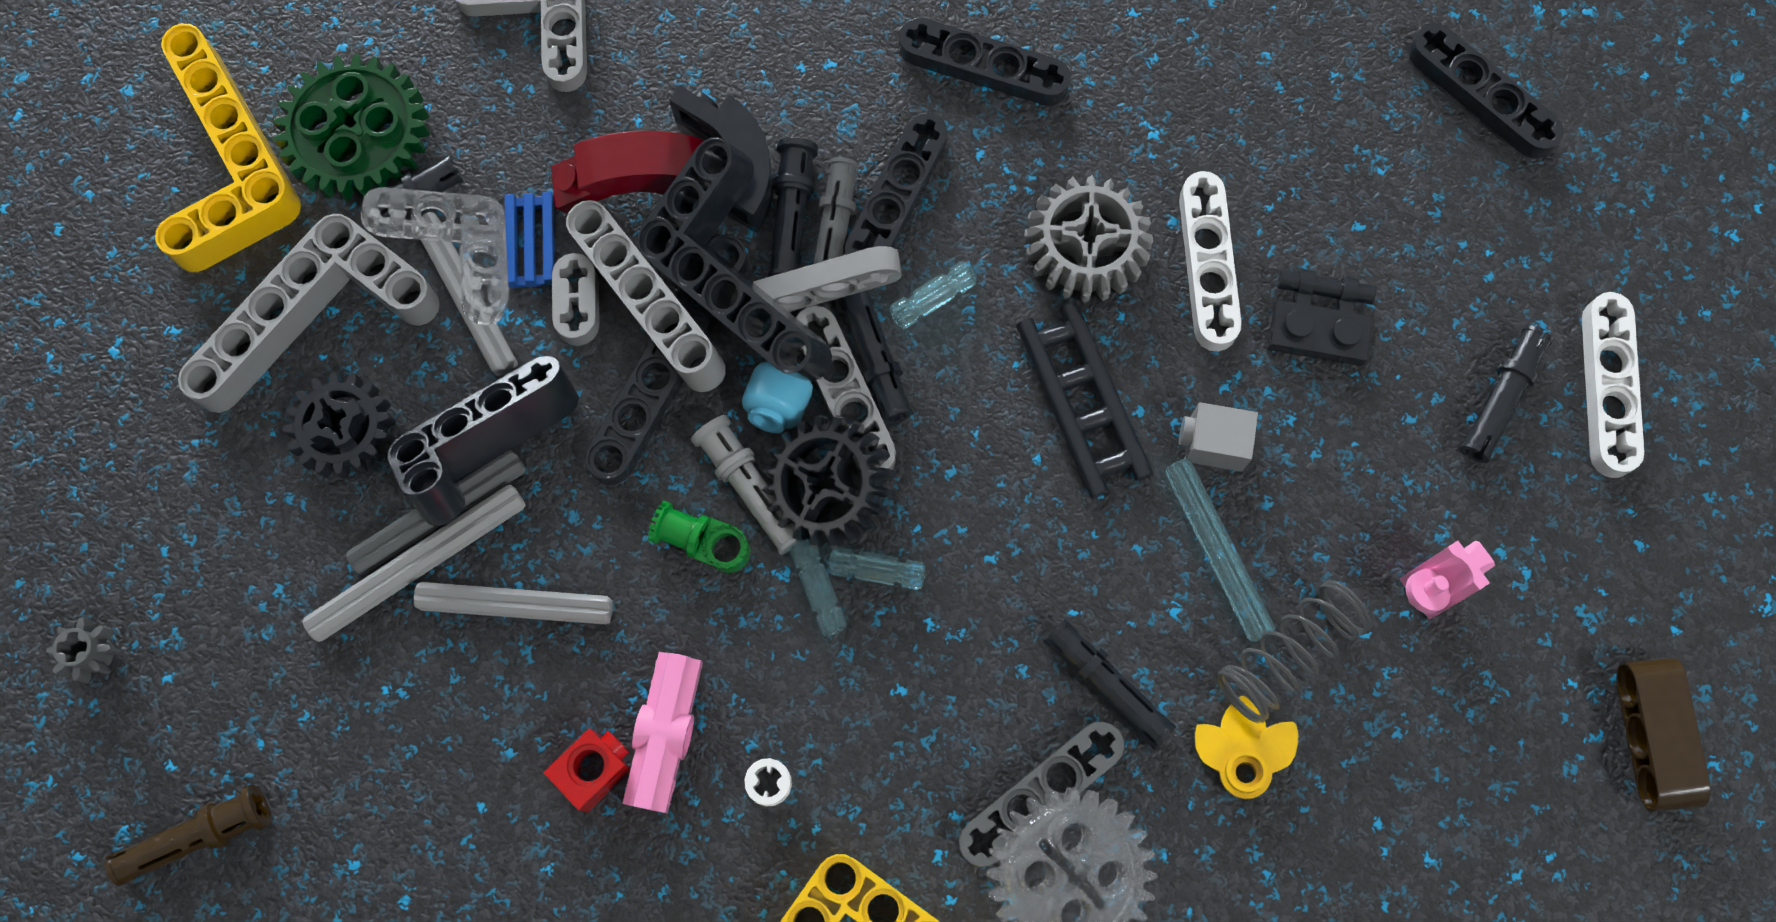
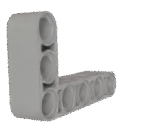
M342 214L327 215L311 228L185 363L179 372V387L187 397L210 412L221 413L229 410L245 395L350 279L410 325L420 326L429 323L435 318L440 305L438 296L417 270L350 218ZM349 237L348 242L344 246L334 249L339 240ZM379 264H385L379 274L369 276L372 268ZM317 272L312 281L302 284L305 276L309 273ZM421 291L418 299L413 303L403 304L406 296L411 292ZM284 306L282 313L277 318L269 320L274 310ZM250 342L248 350L244 354L236 356L238 349L243 344ZM213 378H217L214 387L208 392L203 393L206 383Z

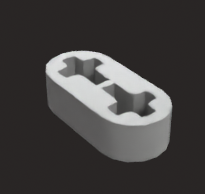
M571 253L558 259L553 267L552 320L554 328L562 340L575 346L589 343L598 333L600 325L599 279L597 271L588 257L578 253ZM579 268L583 275L587 277L579 278L578 293H573L572 286L566 278L572 276L573 269ZM573 306H579L583 319L587 320V322L579 324V330L572 331L569 325L565 323L573 320Z

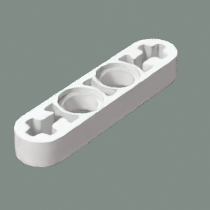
M1200 171L1193 173L1185 181L1180 193L1179 204L1195 337L1202 347L1209 351L1218 352L1226 350L1234 343L1241 331V314L1225 187L1217 175L1211 172ZM1198 187L1203 188L1205 195H1211L1206 205V215L1199 216L1202 210L1201 199L1199 196L1194 195ZM1204 228L1211 229L1218 235L1220 245L1213 249H1204L1196 242L1195 232ZM1208 272L1220 275L1224 280L1225 289L1216 294L1205 291L1200 284V276ZM1221 305L1218 311L1219 323L1221 326L1229 327L1222 337H1217L1215 329H1207L1214 317L1213 307Z
M1607 292L1596 297L1584 309L1582 314L1590 458L1592 465L1599 473L1606 477L1618 478L1640 466L1644 458V439L1633 305L1623 295ZM1604 308H1607L1608 315L1616 316L1617 318L1610 326L1608 318L1599 315V312ZM1609 332V338L1601 340ZM1609 350L1616 353L1622 361V370L1618 373H1613L1604 369L1599 359L1601 351ZM1605 396H1614L1622 401L1625 407L1623 419H1615L1606 414L1602 405ZM1625 429V432L1616 437V431ZM1616 445L1618 452L1626 454V459L1618 463L1616 456L1608 454L1607 450Z

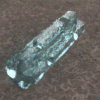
M961 261L948 269V275L941 273L912 291L911 298L907 299L904 296L890 306V314L895 323L901 329H906L918 321L917 317L920 314L923 317L927 316L956 298L955 294L957 291L962 294L975 286L977 278L970 265L965 261Z
M809 540L795 544L790 548V553L796 569H801L799 577L813 612L817 611L818 613L815 617L820 631L824 636L836 634L846 628V620L841 607H836L838 599L823 563L819 564L821 556L818 548H812Z
M848 548L832 549L830 553L828 569L832 575L848 577L849 574H854L855 579L892 586L895 585V582L902 583L903 588L914 590L921 589L924 584L926 565L920 561L906 559V563L899 562L898 557L860 551L859 555L853 554V549Z

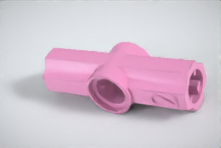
M659 652L647 704L642 705L634 727L632 748L635 750L622 804L668 814L680 760L685 759L691 741L694 725V715L691 712L703 665L701 660L674 653Z

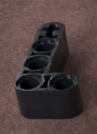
M539 357L526 363L408 431L392 443L387 453L388 461L401 490L428 524L440 526L453 521L459 516L465 505V497L457 480L567 417L578 405V393L560 363L554 357Z

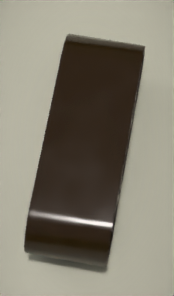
M1676 658L1621 663L1618 666L1616 675L1617 690L1637 790L1644 807L1648 811L1655 812L1706 806L1710 800V782L1688 678L1683 665Z

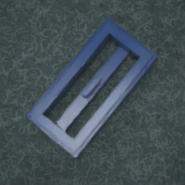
M542 192V196L535 197L533 193H523V198H516L514 194L505 195V282L509 288L552 286V272L556 264L555 202L552 192ZM535 209H542L543 275H536ZM518 210H524V276H519Z

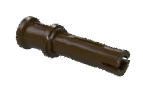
M251 784L242 788L240 795L216 805L211 802L201 806L195 817L189 821L169 828L131 847L107 855V861L104 864L107 875L116 886H122L136 879V877L174 862L196 850L207 846L212 849H220L228 845L231 838L252 828L262 830L269 827L272 820L267 800L261 790Z

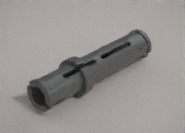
M835 157L829 161L830 168L825 196L820 198L818 206L822 217L814 264L843 256L845 253L844 248L849 219L855 215L856 210L853 194L856 175L859 170L858 163L852 159Z

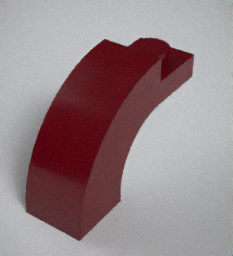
M628 131L598 136L574 144L575 156L551 166L555 209L568 214L576 204L582 201L592 200L598 202L602 199L624 193L649 192L664 195L703 140L667 131Z

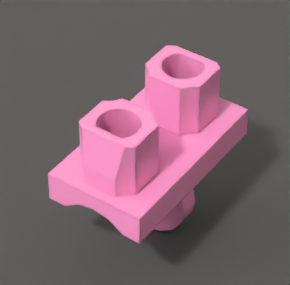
M1456 541L1408 572L1399 580L1406 588L1409 603L1417 610L1423 612L1430 620L1488 585L1490 582L1484 576V573L1494 567L1495 563L1480 542L1474 541L1463 548L1460 542Z

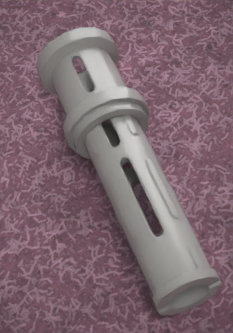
M727 415L718 416L697 430L691 437V442L695 447H702L717 468L714 472L717 478L723 482L729 481L751 514L774 543L778 553L783 555L801 543L796 542L797 539L792 538L795 522L784 528L777 526L784 512L781 509L776 511V514H772L767 510L768 506L777 498L774 494L768 495L762 491L767 483L753 465L755 462L753 451L750 448H744L729 428L731 421Z

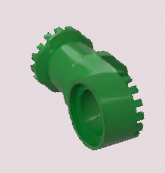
M662 501V504L656 509L655 515L658 518L654 516L652 518V521L656 523H652L649 526V542L658 544L663 541L684 549L688 557L710 564L713 568L724 573L737 572L748 562L751 552L750 544L742 531L737 529V527L705 515L697 518L675 510L673 503L668 501ZM727 536L738 539L741 548L740 553L734 560L722 562L715 558L714 546L718 540Z

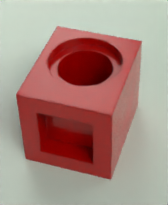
M589 728L543 773L579 811L588 813L630 772L631 767L623 759L629 751L610 731L601 736ZM599 753L604 760V770L597 779L586 781L581 774L582 762L587 756Z

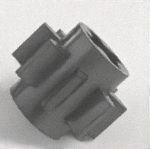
M85 618L78 619L76 628H57L59 635L56 637L53 646L46 650V652L53 654L58 662L53 669L55 674L66 677L72 674L74 681L89 684L91 673L100 672L107 675L111 673L108 666L111 664L114 655L121 653V649L113 647L110 640H108L114 633L112 628L103 625L95 628L94 621Z

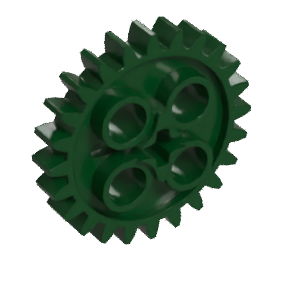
M354 54L350 65H345L338 55L334 59V68L329 70L323 63L317 62L319 75L313 78L308 73H300L305 85L302 88L292 85L287 87L294 97L293 101L278 102V106L287 115L273 119V123L282 132L273 137L282 150L279 156L287 166H290L288 170L298 181L302 180L312 192L319 188L326 198L330 199L337 189L345 201H350L354 189H358L365 199L370 198L371 186L377 185L383 192L388 189L386 179L392 177L396 181L401 182L402 174L399 169L402 166L412 169L417 168L416 163L410 156L411 153L426 152L423 143L418 139L430 135L428 127L423 122L429 118V113L422 104L424 102L423 97L418 89L414 88L407 74L400 75L393 63L384 68L376 56H373L367 66H365L359 54ZM362 93L358 99L349 101L354 95ZM326 122L322 128L313 131L318 124ZM392 123L389 129L383 132H378V130L385 124ZM356 152L352 159L342 162L346 155Z

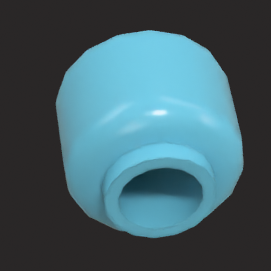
M768 361L762 362L753 370L742 397V405L748 413V420L753 425L770 433H782L784 429L794 428L802 420L812 395L813 386L811 381H805L783 373Z

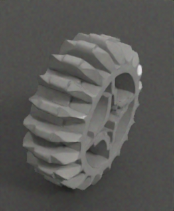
M1093 175L1087 178L1085 186H1080L1074 177L1068 180L1066 190L1055 183L1050 189V197L1041 195L1036 203L1037 210H1032L1028 215L1027 224H1029L1030 228L1025 230L1024 241L1030 244V246L1026 249V258L1029 261H1037L1033 269L1035 277L1049 274L1046 282L1048 290L1055 288L1058 284L1064 286L1063 296L1065 299L1070 298L1073 290L1081 291L1080 297L1084 303L1090 300L1092 291H1096L1102 301L1109 298L1110 287L1121 294L1126 291L1127 280L1136 282L1142 272L1139 267L1146 266L1149 261L1150 254L1146 250L1151 248L1153 237L1151 234L1146 233V231L1149 230L1151 225L1150 217L1139 216L1143 209L1142 201L1127 202L1130 195L1128 187L1121 190L1118 194L1113 192L1114 183L1111 178L1104 183L1103 187L1095 186L1096 181ZM1082 211L1079 219L1070 222L1063 221L1062 226L1054 225L1062 217L1070 213ZM1100 214L1110 219L1114 224L1103 220ZM1086 225H1088V235L1093 237L1092 242H1094L1090 254H1088V242L1083 241ZM1114 252H1124L1113 263L1095 268L1096 259L1101 256H1113ZM1060 253L1072 256L1077 265L1066 260Z

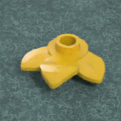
M1239 697L1240 700L1245 705H1247L1251 710L1261 715L1258 709L1255 707V705L1247 697ZM1232 704L1225 711L1220 727L1199 724L1195 729V748L1199 758L1204 764L1218 771L1224 788L1231 795L1240 799H1253L1263 794L1271 783L1272 774L1291 764L1298 746L1296 723L1281 722L1266 728L1265 722L1256 723L1249 720ZM1241 764L1249 765L1254 771L1253 781L1249 783L1241 782L1236 776L1237 766Z

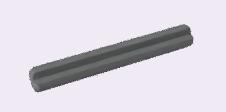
M513 450L506 451L457 481L465 497V505L461 513L524 474L525 467ZM415 508L350 549L346 553L347 560L356 573L366 575L443 525L433 526L428 524Z

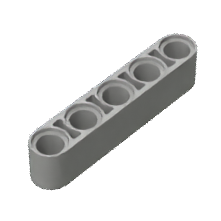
M592 200L576 204L568 213L566 226L584 253L687 386L698 392H706L716 388L725 376V364L708 337L605 207L599 202ZM625 259L621 264L614 266L618 261ZM651 291L647 297L639 299L643 293ZM678 323L673 331L664 333L670 325ZM706 357L701 365L690 368L696 359Z

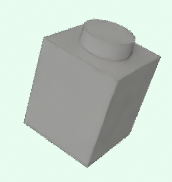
M1199 402L1191 417L1184 416L1182 420L1179 445L1186 446L1184 462L1242 472L1252 460L1258 412Z

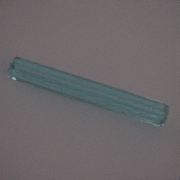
M1188 458L1169 465L1165 474L1248 640L1251 642L1260 641L1263 633L1267 631L1275 632V625L1198 473Z

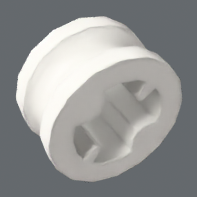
M771 758L761 759L753 763L747 770L744 779L745 789L749 797L757 804L766 807L776 806L788 797L792 787L791 775L788 769L781 762ZM766 768L769 774H772L773 769H776L782 776L777 781L780 791L772 797H769L767 791H765L764 796H760L755 790L760 784L757 774Z

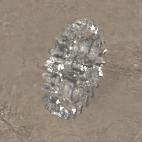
M1067 787L1064 801L1062 802L1056 791L1049 789L1046 790L1045 795L1046 806H1042L1037 800L1029 797L1026 799L1030 812L1028 816L1025 817L1013 810L1010 812V816L1016 825L1013 832L998 828L997 833L1006 841V845L1004 848H989V853L1001 860L1000 867L986 870V875L1000 881L1001 886L991 890L988 895L994 901L1006 902L996 913L997 918L1002 922L1016 919L1014 922H1062L1061 913L1066 903L1075 899L1080 901L1082 908L1081 915L1076 922H1129L1131 918L1140 921L1147 920V916L1137 906L1139 901L1155 900L1153 894L1143 889L1144 882L1158 878L1157 873L1143 868V863L1152 859L1155 853L1146 848H1138L1137 845L1148 834L1139 828L1128 830L1135 816L1127 811L1115 816L1118 807L1116 800L1107 798L1099 806V793L1088 790L1081 802L1078 790ZM1078 823L1082 831L1081 841L1075 848L1065 850L1062 844L1063 831L1070 824ZM1045 839L1063 861L1076 867V875L1104 901L1102 909H1097L1082 889L1068 882L1069 877L1067 873L1039 847L1041 840ZM1042 861L1046 868L1045 878L1041 884L1030 888L1025 883V872L1032 863ZM1114 861L1117 867L1116 879L1111 885L1102 888L1098 881L1099 870L1105 863Z

